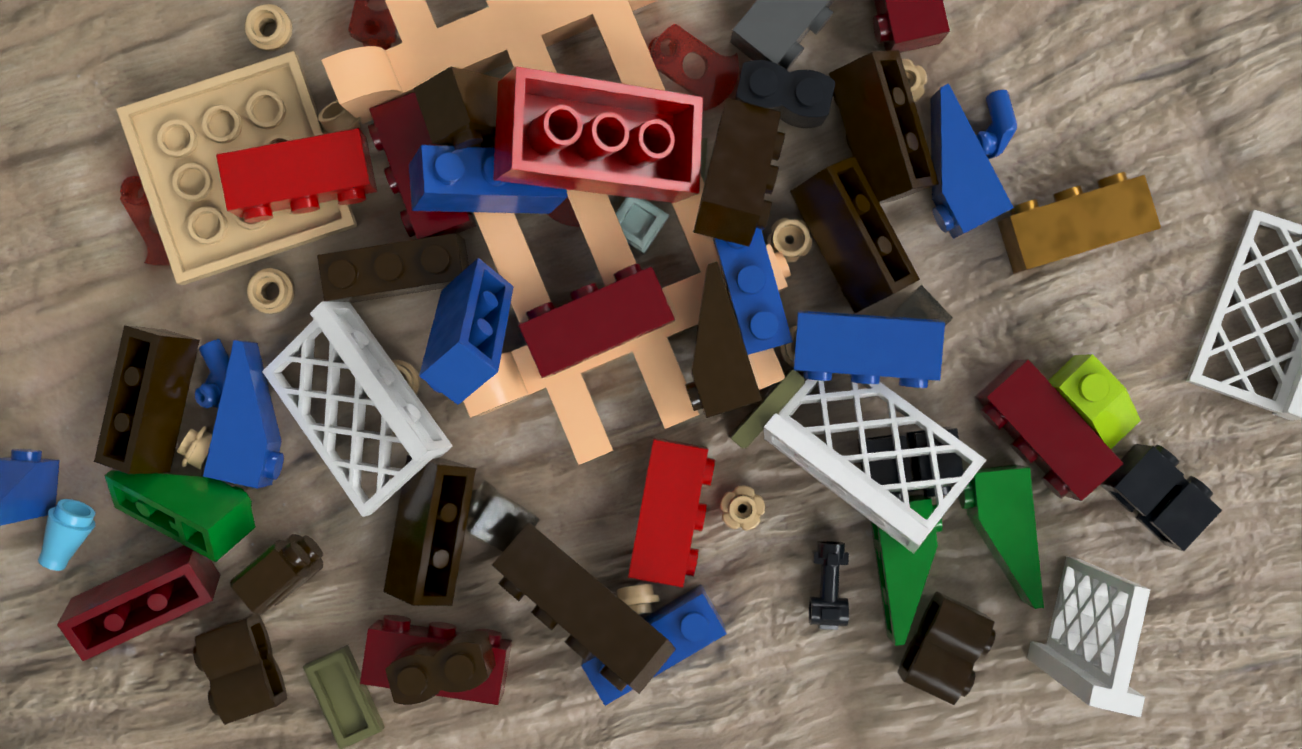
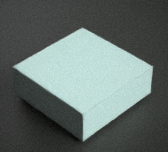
M630 197L625 198L616 212L628 244L644 255L669 218V214L646 199Z

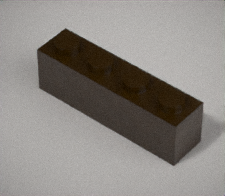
M529 522L492 564L504 576L498 584L518 601L524 595L536 604L531 613L550 630H553L557 624L564 628L570 634L564 642L584 660H587L591 654L596 656L605 664L599 673L619 691H622L626 685H629L640 694L676 650L665 636Z

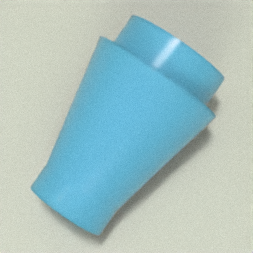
M62 499L58 501L56 507L49 509L42 550L38 558L40 565L55 571H61L66 568L71 557L95 527V521L93 520L95 511L90 506L80 501Z

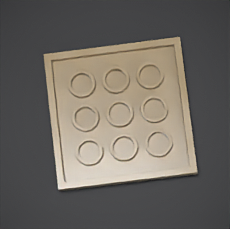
M295 51L116 109L176 283L183 286L358 227L351 206L339 205L337 200L319 203L320 209L309 213L293 214L291 213V208L272 212V219L253 223L244 222V217L239 218L227 211L216 154L323 135L322 124L318 120L319 114L299 57Z

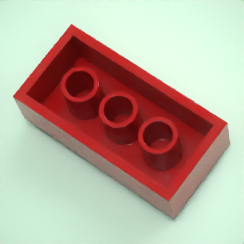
M516 66L498 81L493 180L676 203L700 194L703 97Z

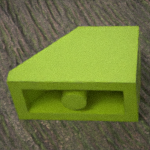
M1093 354L1074 355L1048 380L1110 449L1141 421L1127 389Z

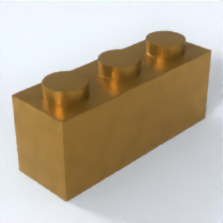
M1121 172L1097 180L1099 189L1083 193L1080 185L1053 194L1055 202L1039 207L1037 199L1013 206L1014 208L1010 210L1011 216L997 222L1013 274L1160 229L1161 225L1145 175L1127 179L1126 173Z

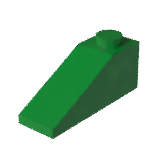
M1006 465L980 468L958 496L961 508L967 509L968 517L1021 601L1034 609L1044 608L1030 467Z
M111 470L104 475L116 509L214 562H217L256 528L251 508L252 501L249 495L240 487H231L220 480L200 476L160 473L127 474L118 470Z
M922 494L908 496L910 508L926 520L937 508V504L932 505L931 498L925 497ZM942 518L914 554L871 521L887 637L895 646L905 645L938 547L936 532H942Z

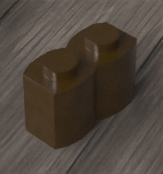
M292 534L286 540L276 541L231 579L230 586L251 612L264 614L271 607L282 603L323 568V560L321 559L323 552L318 544L309 536L305 535L302 537L298 534Z
M936 592L923 614L917 633L905 651L897 673L905 683L955 705L960 696H967L975 681L974 663L980 655H986L993 646L996 632L993 630L995 622L986 614L940 592Z
M259 614L239 619L195 636L196 645L193 648V658L198 669L205 672L210 681L208 703L212 712L215 715H219L224 725L277 707L287 700L284 680L273 657L270 639Z
M472 630L456 634L444 644L425 642L413 645L401 652L385 671L394 703L412 705L431 699L441 690L446 692H463L476 688L489 678L496 666V661L488 632Z

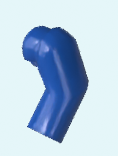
M997 90L986 97L992 122L986 131L978 132L977 138L988 159L1002 154L1017 130V121L1007 90Z
M220 339L210 341L199 348L210 372L205 383L196 389L195 399L201 407L207 409L219 407L229 363V356Z

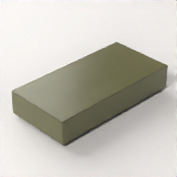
M788 369L784 374L785 378L777 382L762 398V401L751 410L729 435L742 449H746L754 441L775 413L778 414L805 384V379L797 371Z
M348 645L310 661L303 666L339 749L346 748L377 734L385 728L367 686L360 684L361 672Z

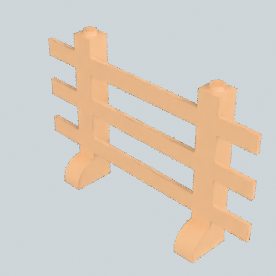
M385 0L402 40L401 44L387 50L376 46L353 48L321 60L339 104L355 118L361 117L362 124L373 120L370 108L413 93L415 87L451 66L484 74L512 62L514 68L518 66L557 73L546 47L598 26L622 84L665 91L632 12L658 0H486L489 7L439 28L436 26L426 0ZM701 174L700 194L671 203L700 271L698 274L662 288L674 315L675 322L548 378H541L527 345L502 353L498 373L463 401L470 418L485 415L547 389L578 465L613 451V448L582 374L631 353L635 356L665 429L699 415L698 410L694 411L685 386L686 381L668 338L698 326L705 273L708 264L718 262L726 287L713 237L693 232L704 188ZM567 190V196L605 286L616 282L613 274L636 264L610 199L606 194ZM473 212L499 275L514 286L511 304L519 323H524L529 320L526 312L551 302V299L515 213ZM769 243L766 245L778 290L782 291L788 287L785 278L790 277L791 273L781 251L774 253ZM773 348L748 355L759 390L785 378Z

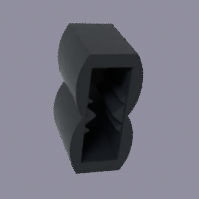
M753 60L743 63L735 100L780 111V119L791 126L816 128L822 126L829 115L835 81L818 71L796 70L788 72L776 63Z

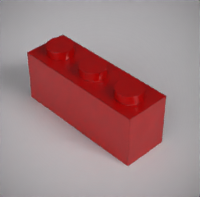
M359 128L216 154L227 211L239 218L244 217V222L248 223L270 220L273 218L272 212L290 208L293 214L317 211L320 209L319 203L337 200L339 205L356 204L365 201L366 194L377 192L368 141Z
M653 438L628 578L683 588L685 575L694 577L699 549L691 548L694 530H703L707 504L699 503L702 485L711 486L715 459L707 458L709 450L707 447Z

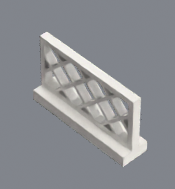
M1253 210L1248 216L1186 382L1272 411V414L1288 420H1301L1302 322L1299 328L1295 319L1302 317V311L1292 315L1280 290L1302 281V258L1296 248L1302 245V239L1293 242L1290 235L1302 238V225ZM1262 225L1276 230L1284 247L1262 256L1254 241L1258 226ZM1249 252L1253 261L1244 264ZM1287 252L1299 276L1277 286L1265 261ZM1256 265L1268 290L1246 299L1237 281L1241 271ZM1233 294L1237 304L1228 307ZM1271 294L1283 319L1260 328L1249 303ZM1240 308L1252 332L1229 342L1221 323L1226 313ZM1286 324L1294 339V343L1290 352L1275 357L1263 333ZM1217 336L1221 346L1212 349ZM1255 337L1267 362L1244 371L1232 347ZM1221 351L1225 352L1236 374L1223 381H1217L1202 375L1208 358ZM1287 359L1284 370L1282 371L1279 362ZM1270 367L1278 382L1273 399L1257 395L1247 376ZM1239 380L1243 389L1229 384Z
M322 301L310 313L314 320L262 372L361 516L365 517L375 512L429 461L440 458L453 446L351 303ZM321 332L325 334L330 342L329 360L314 358L315 338ZM291 362L301 363L299 388L291 387L282 374V371ZM313 365L328 366L327 392L312 390ZM340 368L349 369L354 375V396L339 394ZM311 397L326 399L325 424L316 423L311 416ZM338 401L354 403L352 428L337 426ZM366 405L375 406L380 412V432L364 430ZM336 433L352 436L350 460L341 459L336 452ZM364 438L380 440L378 465L362 462ZM392 442L402 443L412 458L402 469L390 467ZM362 470L378 473L377 490L370 499L361 488ZM394 475V477L389 480V476Z
M807 379L805 384L790 399L779 414L775 413L764 426V439L914 554L983 466L986 459L881 382L880 384H862L867 389L859 390L858 384L851 382L852 390L825 393L824 381ZM818 384L819 394L809 395ZM878 396L887 403L888 419L863 421L860 398ZM853 399L856 422L830 425L827 402ZM821 403L823 426L803 427L791 416L801 404ZM895 409L905 417L896 418ZM918 425L926 433L928 447L901 450L898 426ZM891 427L894 451L867 453L864 430ZM858 430L861 454L841 456L833 449L831 433ZM825 434L826 443L815 435ZM934 438L941 442L943 445L935 446ZM956 453L968 462L970 466L961 477L940 479L936 454ZM929 455L933 480L906 483L903 458ZM896 459L899 483L880 485L871 478L869 461ZM862 462L863 471H861L852 463ZM953 486L943 499L942 487ZM934 488L937 508L927 520L910 508L907 490ZM900 491L902 501L890 492Z
M1066 556L1047 644L1031 641L1027 659L1087 705L1141 718L1145 696L1129 687L1151 589L1081 559Z

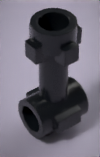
M818 541L817 551L813 550V563L821 564L820 597H810L809 624L818 625L819 629L838 630V626H847L849 621L848 599L838 598L840 565H848L849 553L845 552V543Z

